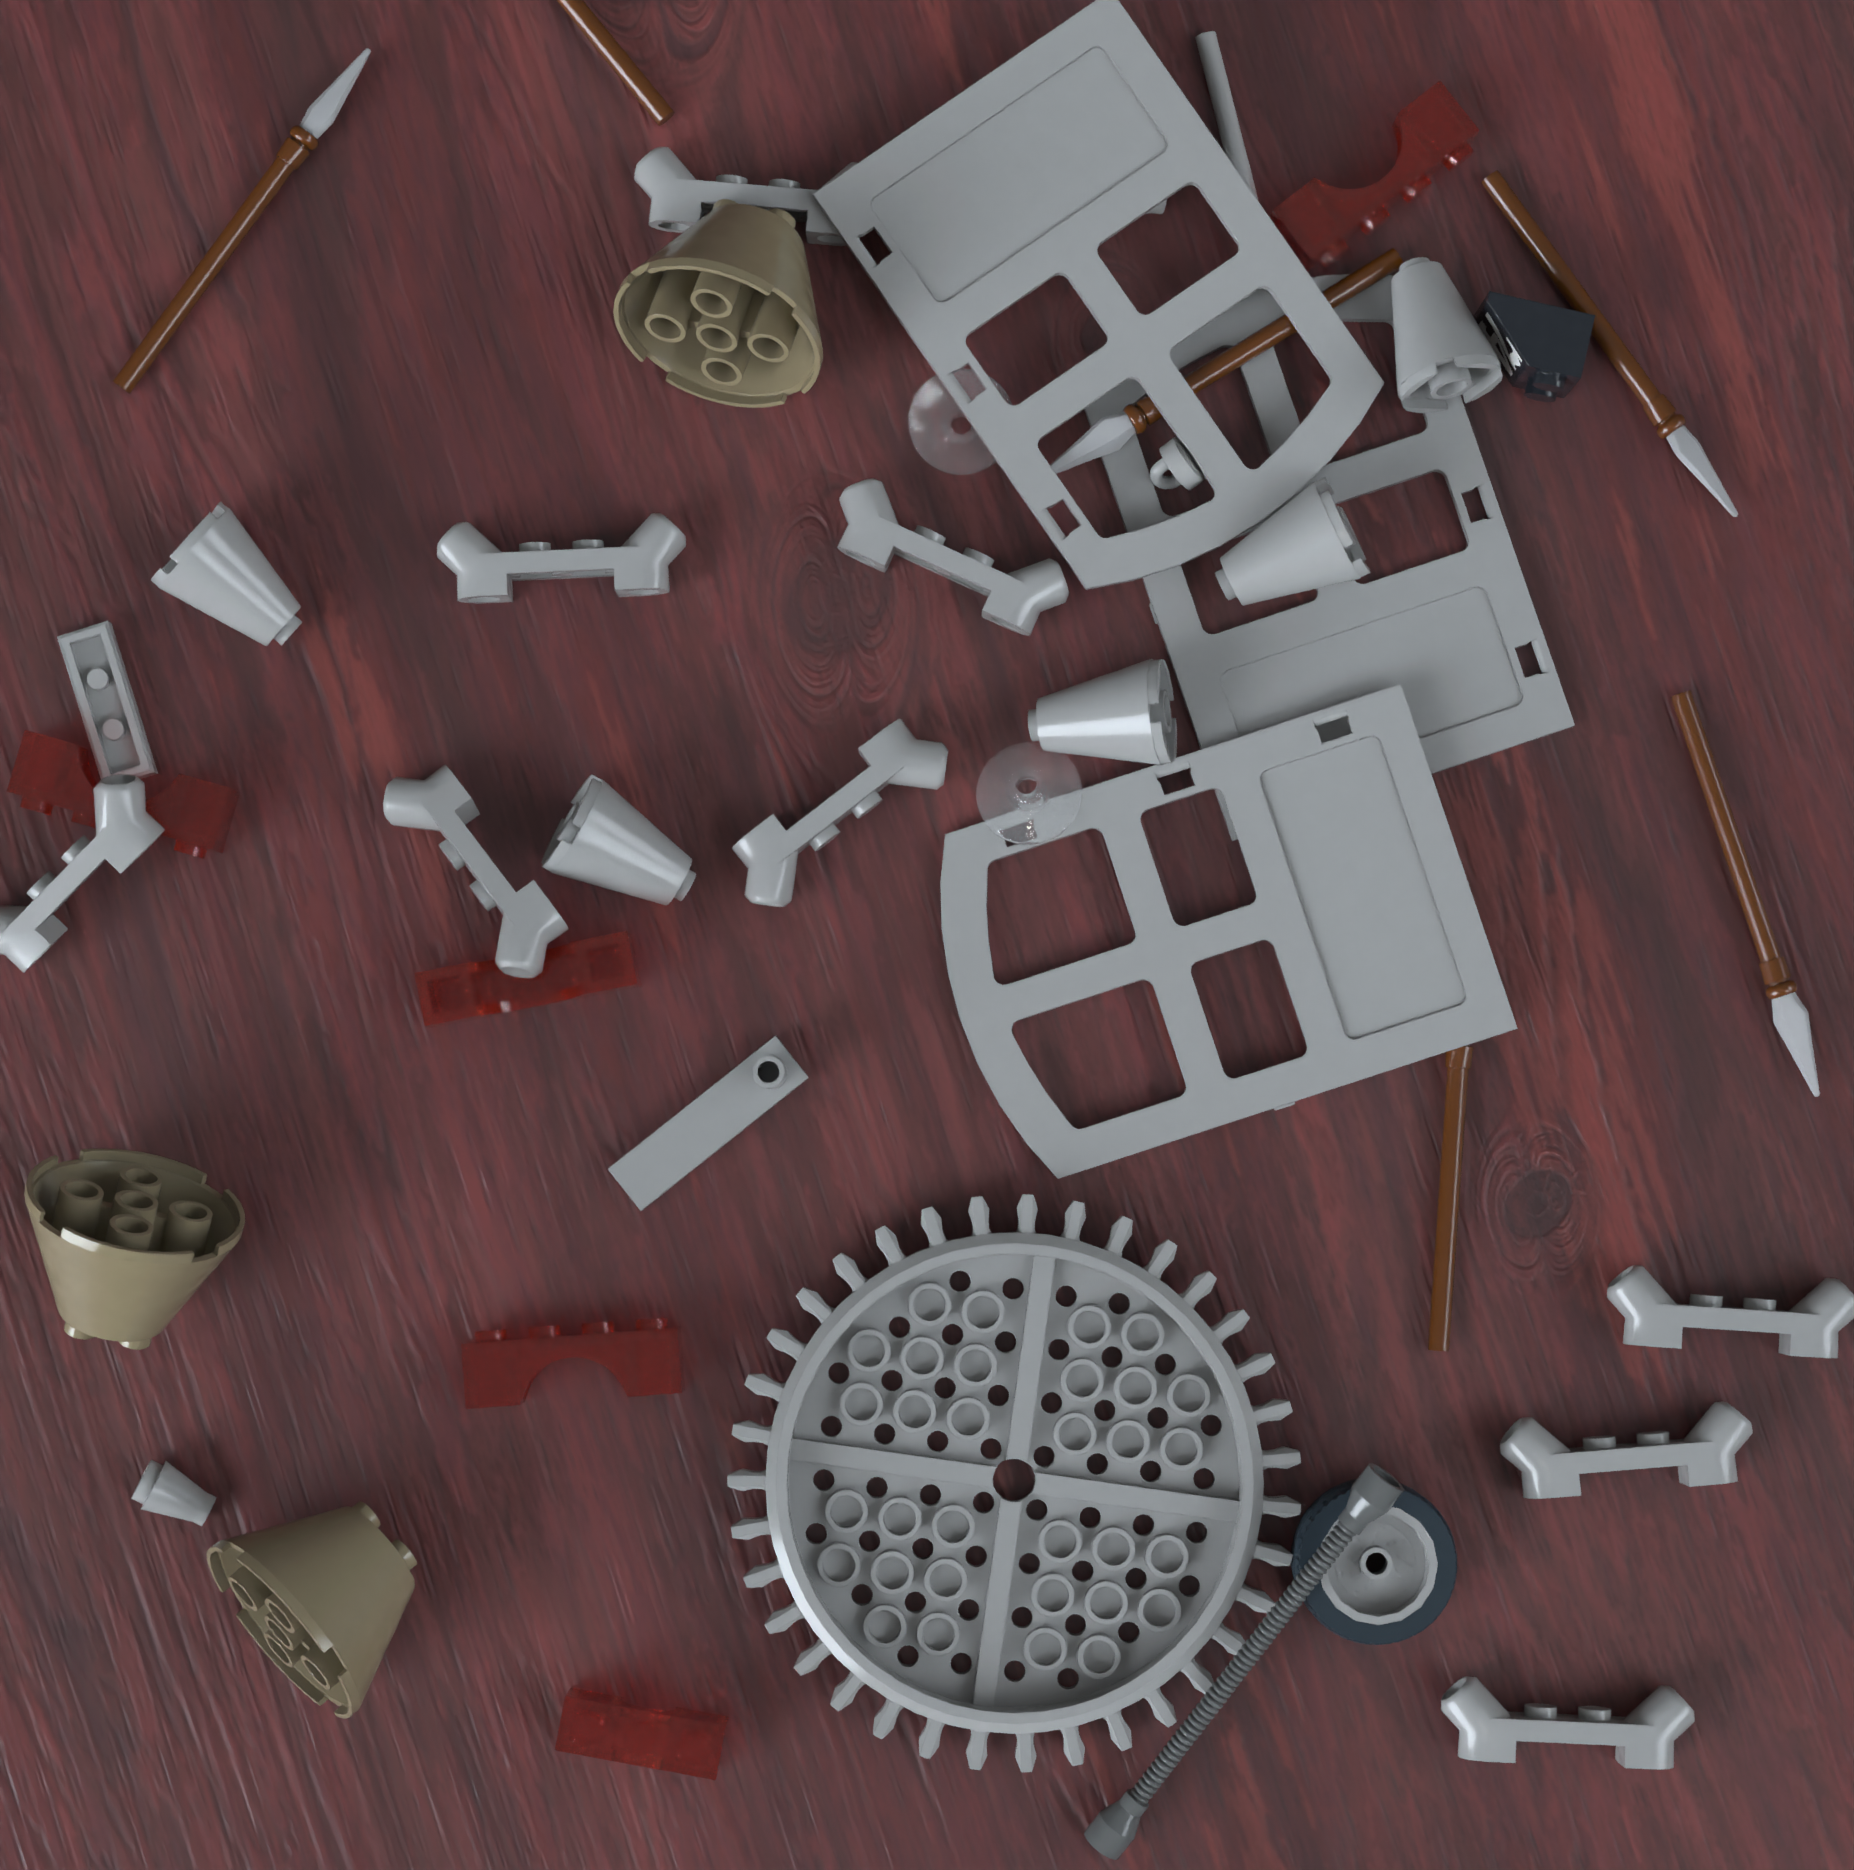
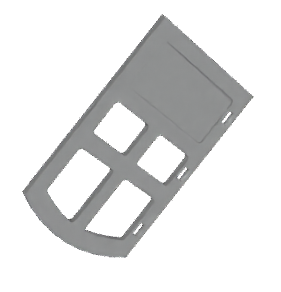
M1095 0L813 194V198L1086 590L1130 582L1175 568L1221 547L1259 524L1295 496L1333 458L1360 424L1384 385V381L1256 199L1257 195L1247 181L1243 180L1119 0ZM1185 186H1195L1237 244L1238 253L1152 313L1147 315L1141 314L1133 306L1099 257L1097 249L1102 243ZM872 230L877 232L891 253L881 260L878 265L859 239V237L865 236ZM1054 276H1064L1106 334L1107 342L1100 349L1020 404L1010 405L1001 396L967 347L966 338ZM1265 289L1272 294L1327 373L1330 384L1314 408L1291 436L1259 468L1249 469L1243 464L1170 358V351L1255 291ZM967 365L970 366L986 389L978 394L973 401L953 374ZM1134 379L1141 384L1214 490V497L1207 503L1155 525L1103 538L1094 530L1038 448V443L1043 437L1126 380ZM1062 500L1080 525L1070 532L1067 537L1047 510Z
M1350 274L1323 275L1311 278L1322 292ZM1388 275L1336 307L1334 311L1341 321L1386 322L1394 330L1391 280L1394 275ZM1259 289L1175 346L1170 351V358L1180 372L1221 348H1231L1285 313L1268 290ZM1274 347L1240 366L1270 456L1300 425ZM1134 379L1126 380L1085 408L1090 427L1095 425L1101 418L1121 413L1128 404L1135 405L1138 400L1144 398L1147 393L1141 384ZM1461 395L1446 399L1447 410L1423 413L1426 429L1422 433L1326 464L1295 496L1259 524L1236 538L1250 534L1313 482L1324 477L1335 492L1331 496L1335 505L1432 472H1438L1445 477L1467 540L1465 550L1369 583L1360 584L1352 580L1317 588V597L1312 602L1217 634H1208L1203 630L1181 565L1142 578L1150 600L1149 607L1155 624L1159 626L1200 749L1217 745L1398 684L1402 685L1431 774L1575 726ZM1136 433L1120 450L1101 456L1126 533L1143 529L1183 514L1169 516L1162 511L1154 485L1150 480V473ZM1478 488L1488 519L1471 523L1461 494ZM1531 642L1542 674H1535L1525 678L1515 649ZM1347 716L1315 727L1318 730L1322 743L1351 734ZM1215 790L1231 840H1238L1224 797L1220 791Z
M1401 684L1177 757L1175 762L1153 765L945 834L940 880L941 928L948 976L959 1018L976 1062L999 1105L1026 1144L1058 1179L1271 1109L1276 1111L1295 1105V1101L1518 1029ZM1347 716L1351 734L1322 743L1318 730L1315 727ZM1190 768L1194 786L1164 795L1161 783L1157 779ZM1208 790H1218L1224 797L1256 893V899L1250 905L1186 926H1180L1173 920L1141 824V816L1148 810ZM1034 820L1037 838L1007 847L1001 830ZM1090 829L1100 831L1104 837L1135 931L1133 942L1007 985L997 983L994 978L988 932L987 886L989 865L996 860ZM1268 941L1274 947L1307 1050L1302 1057L1238 1078H1230L1223 1071L1191 974V968L1196 962L1256 942ZM1141 980L1150 982L1154 988L1186 1085L1184 1094L1180 1097L1086 1128H1074L1049 1097L1029 1066L1012 1033L1013 1025L1019 1020Z

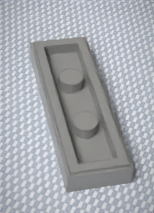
M105 621L57 636L100 778L125 774L135 775L139 779L158 774L112 623Z

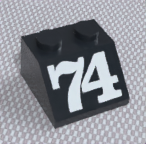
M1489 291L1476 311L1474 318L1500 359L1501 370L1512 387L1524 389V396L1536 401L1555 402L1556 397L1565 398L1581 379L1595 315Z

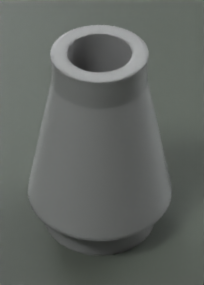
M150 1460L131 1497V1499L143 1504L141 1510L191 1521L200 1526H203L217 1498L204 1491L167 1461L162 1465L153 1460Z

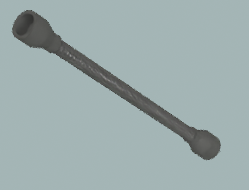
M1369 1463L1352 1485L1347 1505L1338 1516V1525L1334 1526V1531H1330L1329 1536L1321 1543V1547H1318L1317 1552L1313 1553V1558H1309L1308 1563L1304 1565V1569H1301L1300 1574L1296 1575V1579L1292 1580V1585H1289L1287 1590L1283 1592L1284 1596H1280L1279 1601L1275 1602L1271 1612H1268L1266 1614L1267 1617H1264L1262 1622L1258 1624V1628H1255L1254 1633L1246 1640V1644H1243L1242 1649L1238 1650V1655H1234L1233 1660L1225 1667V1671H1222L1221 1676H1218L1217 1681L1212 1684L1213 1687L1208 1689V1692L1200 1699V1703H1197L1196 1708L1188 1715V1719H1185L1184 1724L1180 1725V1729L1176 1730V1735L1171 1737V1740L1159 1752V1756H1156L1155 1761L1147 1768V1772L1143 1773V1777L1139 1778L1133 1788L1127 1789L1120 1800L1097 1814L1084 1831V1835L1098 1852L1113 1860L1121 1857L1135 1839L1140 1818L1149 1807V1799L1161 1787V1783L1165 1782V1778L1169 1777L1170 1773L1173 1772L1174 1767L1186 1755V1751L1190 1750V1746H1193L1194 1741L1198 1739V1735L1202 1734V1730H1205L1207 1725L1210 1724V1719H1214L1215 1714L1227 1702V1698H1230L1231 1693L1235 1692V1687H1238L1240 1682L1244 1680V1677L1248 1675V1671L1252 1670V1666H1255L1256 1661L1260 1659V1655H1263L1265 1653L1264 1650H1267L1269 1645L1273 1643V1639H1276L1277 1634L1281 1632V1628H1284L1285 1623L1289 1622V1618L1293 1617V1612H1297L1298 1607L1302 1605V1601H1305L1306 1596L1310 1595V1591L1314 1590V1585H1318L1319 1580L1323 1578V1574H1326L1327 1569L1331 1568V1563H1335V1558H1338L1340 1553L1344 1551V1547L1348 1546V1542L1352 1541V1536L1360 1535L1370 1522L1387 1513L1404 1492V1488L1390 1473L1376 1464Z

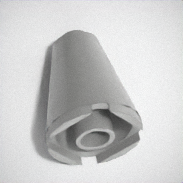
M1418 257L1400 265L1399 272L1391 280L1397 396L1401 400L1403 408L1406 411L1415 413L1439 412L1448 409L1446 399L1463 395L1466 404L1493 390L1502 381L1501 361L1442 264L1430 261L1426 257Z
M1325 477L1313 482L1220 557L1223 568L1216 571L1215 575L1228 601L1237 597L1244 606L1360 579L1371 573L1370 568L1364 562L1366 557L1343 508L1336 507L1331 496L1335 492Z
M221 501L213 512H209L171 554V560L162 569L159 568L151 578V581L161 590L264 646H267L272 639L282 646L302 623L295 616L301 605L231 509Z
M1149 659L1038 698L1036 709L1028 711V728L1031 740L1040 741L1043 751L1156 765L1175 762L1177 753L1176 718H1171L1170 701H1174V695L1166 661L1164 659Z
M591 774L571 801L573 807L568 815L559 822L541 862L543 865L541 867L556 875L666 906L673 898L682 901L696 877V873L689 870L692 858L603 779Z

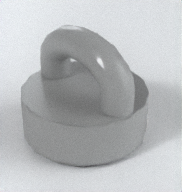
M1176 436L1159 448L1162 458L1150 470V480L1156 487L1161 489H1174L1183 485L1187 490H1192L1206 479ZM1170 470L1173 475L1164 476L1163 473Z

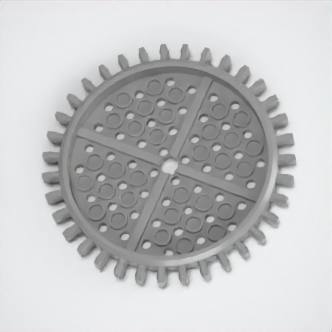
M1022 1194L1016 1207L1018 1215V1228L1016 1232L991 1233L988 1223L989 1208L983 1196L971 1197L968 1209L973 1226L972 1236L948 1241L942 1230V1218L933 1206L922 1209L921 1226L928 1236L929 1247L909 1256L902 1253L896 1234L886 1225L875 1230L877 1246L885 1254L889 1266L870 1279L863 1276L855 1260L841 1252L833 1258L837 1274L850 1285L852 1293L836 1308H833L823 1300L818 1292L807 1287H803L796 1297L802 1308L813 1314L821 1322V1325L808 1343L796 1339L788 1330L775 1327L771 1329L766 1337L776 1350L789 1354L797 1362L787 1382L774 1380L765 1373H749L744 1384L755 1394L774 1398L779 1404L772 1425H762L751 1420L737 1421L733 1424L731 1435L743 1442L764 1443L768 1445L765 1470L754 1471L742 1468L727 1475V1487L740 1491L751 1489L765 1490L767 1515L762 1517H744L733 1523L731 1526L732 1538L749 1540L760 1535H771L777 1559L769 1563L755 1565L743 1577L747 1588L763 1587L773 1580L784 1578L794 1598L791 1604L774 1610L764 1624L769 1634L782 1632L799 1619L805 1618L819 1639L813 1645L801 1651L794 1664V1669L800 1676L815 1670L821 1661L830 1654H833L847 1667L850 1673L835 1687L830 1705L838 1712L852 1703L858 1690L865 1684L886 1697L884 1705L874 1718L872 1733L874 1736L883 1739L893 1730L899 1712L905 1707L916 1714L927 1717L926 1725L919 1736V1756L931 1759L939 1748L940 1735L944 1725L947 1724L971 1730L970 1740L966 1749L970 1769L981 1770L988 1756V1735L990 1732L1016 1735L1015 1758L1020 1771L1032 1772L1037 1757L1033 1743L1034 1733L1060 1729L1063 1734L1064 1754L1072 1766L1083 1764L1085 1746L1078 1731L1079 1725L1104 1718L1109 1727L1111 1740L1121 1751L1132 1748L1131 1729L1123 1719L1121 1709L1144 1698L1150 1704L1155 1718L1169 1728L1177 1722L1173 1704L1163 1695L1160 1686L1180 1671L1189 1678L1196 1690L1204 1694L1208 1692L1210 1687H1213L1214 1681L1210 1672L1198 1664L1194 1657L1210 1638L1219 1642L1228 1653L1238 1655V1650L1242 1649L1243 1644H1246L1240 1633L1222 1623L1234 1601H1240L1248 1605L1255 1612H1271L1275 1602L1264 1590L1250 1587L1244 1583L1251 1560H1263L1273 1566H1290L1293 1555L1280 1544L1266 1543L1257 1539L1261 1518L1264 1514H1272L1283 1518L1300 1515L1301 1503L1286 1495H1264L1263 1470L1267 1468L1288 1469L1301 1463V1455L1297 1449L1285 1446L1272 1450L1261 1449L1257 1425L1267 1421L1281 1420L1292 1413L1293 1410L1290 1401L1287 1399L1272 1398L1256 1406L1250 1404L1243 1383L1253 1376L1265 1374L1275 1364V1360L1270 1352L1254 1353L1246 1360L1233 1364L1230 1356L1222 1346L1226 1338L1241 1331L1250 1319L1245 1310L1240 1308L1227 1312L1219 1322L1213 1326H1208L1194 1310V1307L1200 1299L1211 1292L1217 1280L1210 1271L1206 1270L1194 1276L1188 1287L1180 1294H1177L1160 1280L1165 1268L1174 1260L1178 1245L1169 1239L1164 1240L1155 1247L1151 1259L1142 1268L1122 1258V1250L1132 1235L1133 1220L1121 1215L1111 1226L1107 1244L1103 1248H1099L1080 1241V1231L1086 1219L1085 1204L1072 1200L1065 1211L1064 1229L1060 1236L1036 1233L1035 1219L1038 1207L1032 1194ZM956 1271H964L970 1277V1285L964 1291H956L950 1286L949 1279ZM1010 1278H1016L1023 1284L1022 1294L1015 1299H1010L1003 1293V1284ZM1062 1286H1070L1076 1292V1300L1070 1306H1062L1056 1300V1292ZM1116 1293L1125 1294L1129 1299L1128 1309L1120 1314L1112 1312L1109 1307V1300ZM895 1317L906 1318L910 1324L908 1334L903 1337L894 1336L889 1330L890 1321ZM949 1324H956L963 1331V1337L957 1344H948L942 1338L943 1329ZM1007 1331L1015 1336L1016 1345L1011 1351L1002 1352L996 1347L995 1339L999 1333ZM1055 1339H1062L1068 1343L1069 1352L1063 1359H1054L1048 1352L1049 1344ZM1111 1346L1117 1347L1122 1353L1120 1363L1114 1367L1106 1366L1101 1357L1102 1352ZM1162 1354L1171 1355L1175 1361L1174 1369L1168 1374H1160L1155 1369V1360ZM840 1362L848 1367L849 1377L846 1381L837 1383L830 1378L829 1368L834 1363ZM895 1370L901 1374L903 1382L898 1389L888 1390L883 1386L881 1379L886 1371ZM944 1377L950 1378L956 1385L954 1394L947 1398L940 1397L935 1392L936 1382ZM995 1385H1002L1009 1392L1007 1401L1002 1405L992 1404L988 1399V1392ZM1050 1392L1058 1394L1062 1400L1061 1407L1052 1413L1046 1412L1041 1406L1042 1397ZM1101 1400L1111 1401L1115 1408L1113 1416L1107 1420L1097 1418L1094 1413L1095 1405ZM1155 1407L1163 1408L1168 1415L1166 1423L1161 1427H1153L1148 1423V1413ZM1207 1415H1215L1220 1419V1429L1213 1435H1207L1201 1429V1421ZM828 1416H835L842 1423L840 1433L835 1436L826 1435L822 1431L821 1423ZM886 1423L894 1428L895 1437L891 1442L880 1443L876 1440L874 1431L878 1425ZM934 1431H941L947 1435L948 1444L941 1451L932 1450L928 1446V1436ZM993 1438L1000 1442L1001 1452L997 1457L986 1458L982 1455L980 1447L984 1440ZM1048 1446L1054 1451V1459L1049 1465L1041 1466L1035 1462L1034 1452L1038 1447ZM1095 1453H1100L1107 1459V1467L1101 1473H1093L1087 1468L1088 1458ZM1019 1459L1032 1467L1035 1474V1483L1032 1491L1024 1498L1009 1500L996 1492L993 1485V1475L995 1469L1002 1461ZM1147 1461L1157 1462L1160 1466V1474L1155 1480L1148 1481L1140 1475L1141 1466ZM1201 1468L1209 1469L1213 1473V1482L1206 1488H1199L1194 1484V1474ZM823 1469L830 1471L834 1476V1484L828 1489L818 1488L814 1483V1475L817 1471ZM880 1477L886 1481L888 1489L884 1495L875 1497L868 1492L867 1483L871 1478ZM926 1485H935L941 1492L940 1499L934 1504H926L920 1498V1491ZM980 1492H987L994 1499V1504L988 1511H978L973 1505L974 1497ZM1032 1500H1042L1047 1506L1046 1514L1040 1519H1033L1026 1513L1027 1505ZM1087 1507L1096 1508L1100 1513L1099 1522L1091 1527L1085 1526L1080 1522V1513ZM1142 1514L1150 1516L1153 1520V1527L1146 1534H1139L1133 1529L1134 1519ZM1193 1522H1200L1206 1527L1205 1537L1197 1542L1189 1540L1186 1536L1187 1527ZM813 1523L822 1524L827 1531L826 1538L819 1543L810 1541L806 1535L809 1525ZM874 1531L879 1535L880 1544L876 1549L866 1550L860 1545L859 1538L863 1532ZM920 1538L930 1540L933 1544V1552L924 1558L915 1555L912 1546L916 1540ZM978 1545L985 1549L987 1556L982 1564L973 1565L967 1561L966 1552L970 1547ZM1026 1553L1035 1554L1040 1560L1039 1567L1034 1572H1024L1019 1567V1560ZM1087 1561L1092 1565L1093 1572L1088 1579L1079 1580L1073 1576L1072 1569L1076 1562ZM1133 1568L1142 1569L1146 1574L1144 1584L1136 1588L1129 1586L1125 1578L1129 1570ZM1185 1576H1194L1199 1581L1198 1590L1192 1595H1185L1179 1590L1180 1580ZM859 1584L869 1586L873 1592L871 1600L864 1604L856 1602L852 1597V1590L855 1586ZM911 1592H919L926 1599L925 1606L919 1611H912L905 1604L906 1596ZM966 1599L974 1600L979 1606L978 1614L970 1619L962 1617L958 1611L959 1604ZM1018 1607H1026L1032 1613V1620L1025 1626H1018L1012 1621L1013 1611ZM1073 1614L1081 1615L1085 1619L1084 1629L1076 1634L1070 1633L1065 1628L1066 1619ZM1125 1622L1135 1623L1139 1629L1137 1637L1131 1641L1122 1640L1118 1635L1119 1627ZM908 1645L914 1647L918 1652L916 1662L910 1665L900 1662L897 1654L901 1647ZM958 1653L967 1654L972 1661L971 1667L965 1672L954 1670L951 1666V1660L954 1655ZM1019 1661L1024 1665L1025 1672L1021 1678L1013 1680L1005 1675L1004 1668L1008 1662ZM1065 1668L1074 1669L1078 1674L1077 1682L1071 1687L1060 1685L1057 1679L1060 1671Z

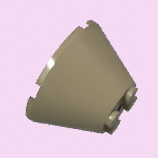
M729 199L718 200L714 204L712 211L634 269L621 283L613 308L616 328L632 354L640 362H643L647 356L656 365L668 372L665 381L697 397L724 405L747 408L772 407L785 404L788 395L800 390L804 394L809 391L816 382L822 367L823 347L805 247L801 237L794 229L796 222L792 215L778 208L767 211L752 205L738 204Z
M107 1148L81 1149L79 1159L58 1163L59 1157L54 1155L41 1161L28 1175L24 1197L60 1316L65 1321L64 1331L69 1336L77 1339L86 1340L97 1337L105 1340L119 1341L121 1345L130 1349L140 1350L149 1347L152 1337H155L164 1330L240 1240L245 1224V1213L240 1201L229 1189L224 1190L222 1195L205 1184L206 1173L181 1162L149 1153Z
M359 1501L353 1507L345 1506L217 1541L207 1550L206 1554L209 1569L219 1590L224 1592L231 1587L243 1606V1609L236 1616L255 1642L273 1663L316 1704L321 1706L329 1699L340 1706L334 1711V1714L343 1719L350 1718L360 1709L415 1589V1580L410 1572L417 1565L414 1555L400 1540L396 1539L392 1543L378 1529L380 1526L378 1517L362 1501Z

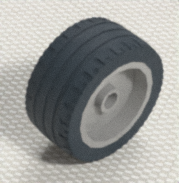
M1356 1479L1341 1483L1323 1493L1310 1505L1302 1516L1296 1528L1291 1547L1293 1555L1291 1561L1293 1580L1296 1579L1297 1574H1300V1570L1304 1569V1565L1308 1563L1309 1558H1313V1553L1317 1552L1318 1547H1321V1543L1329 1536L1330 1531H1334V1526L1338 1525V1516L1347 1505L1352 1485ZM1401 1484L1404 1492L1391 1509L1370 1522L1360 1535L1352 1536V1541L1348 1542V1546L1344 1547V1551L1340 1553V1556L1335 1558V1563H1331V1568L1327 1569V1573L1323 1574V1578L1319 1580L1318 1585H1314V1590L1310 1591V1595L1306 1596V1600L1303 1601L1308 1610L1322 1625L1344 1639L1367 1645H1385L1409 1639L1425 1630L1437 1619L1452 1595L1457 1576V1551L1451 1530L1441 1513L1431 1502L1404 1484ZM1372 1553H1381L1385 1557V1563L1382 1568L1376 1572L1368 1571L1366 1567L1368 1556Z

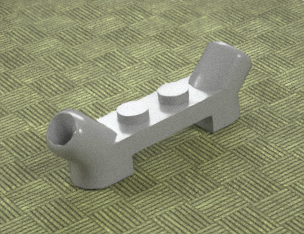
M660 146L651 150L636 165L634 180L651 198L648 225L655 229L683 233L703 218L704 214L712 211L714 204L718 200L729 199L738 204L752 205L767 211L773 208L782 209L791 214L795 222H806V237L809 244L847 246L813 198V194L818 190L801 189L799 182L788 179H772L769 181V186L747 184L748 179L737 175L716 176V182L696 180L669 147ZM851 162L850 164H848L844 169H842L838 174H836L822 187H824L825 185L836 179L838 176L852 168L854 165L857 164V162Z
M874 478L846 487L839 498L848 525L837 546L838 550L886 573L895 554L983 594L988 598L982 609V618L1011 631L1030 636L1040 612L1065 603L1069 596L1068 586L1061 567L1057 561L1050 558L1005 574L992 568L994 560L979 551L965 547L963 554L944 546L946 538L933 530L917 525L913 532L900 526L884 484Z
M652 513L621 547L604 548L603 540L586 539L573 541L572 549L551 550V543L526 542L519 544V552H501L471 523L458 522L438 542L437 558L457 575V601L463 603L513 602L512 581L614 576V587L618 597L652 596L670 592L668 565L686 547V536L663 514Z
M898 719L858 748L859 754L869 767L788 830L784 829L774 814L752 829L732 847V850L748 868L744 895L749 902L774 907H785L792 901L798 854L809 845L816 852L828 844L840 833L835 825L849 814L853 813L859 819L871 811L883 800L878 792L888 784L934 790L944 785L949 751L942 742L916 739L902 719Z
M443 765L425 780L395 777L386 786L383 802V812L390 824L400 827L440 831L446 839L439 844L440 849L457 871L466 865L475 877L476 881L470 884L469 887L484 908L489 911L497 906L503 914L495 958L498 968L504 974L520 978H534L542 973L547 944L565 933L569 928L534 880L518 892H515L465 826L480 815L471 796L446 765Z
M118 774L101 779L93 789L96 837L90 841L83 835L64 853L61 859L68 864L57 877L50 870L44 874L28 890L27 894L33 899L28 906L0 905V955H5L23 973L68 930L53 915L62 904L106 860L121 874L166 830L146 812L145 783L137 776Z
M1632 1265L1626 1268L1609 1283L1607 1288V1298L1625 1317L1623 1344L1682 1349L1683 1327L1779 1333L1778 1353L1799 1357L1838 1358V1333L1854 1319V1294L1836 1278H1825L1789 1311L1776 1310V1300L1744 1298L1743 1308L1723 1307V1296L1690 1294L1689 1304H1677L1644 1266Z
M1721 1401L1712 1404L1684 1439L1670 1440L1669 1431L1637 1433V1443L1616 1444L1615 1436L1612 1435L1591 1436L1583 1438V1447L1568 1448L1535 1419L1526 1417L1518 1419L1505 1433L1500 1441V1451L1502 1456L1522 1472L1523 1498L1527 1499L1581 1496L1579 1474L1678 1466L1679 1483L1688 1487L1737 1482L1735 1454L1753 1434L1751 1422L1730 1404Z
M1467 1676L1456 1681L1443 1694L1441 1699V1711L1459 1729L1458 1757L1482 1762L1516 1763V1741L1616 1746L1615 1760L1624 1768L1672 1769L1674 1768V1741L1695 1722L1694 1710L1671 1686L1663 1685L1658 1686L1626 1717L1611 1716L1610 1708L1599 1706H1579L1578 1715L1557 1714V1706L1539 1703L1524 1704V1712H1508L1477 1677Z

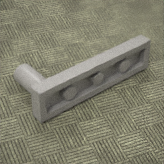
M774 1036L608 1168V1170L639 1210L643 1211L809 1077L780 1040Z

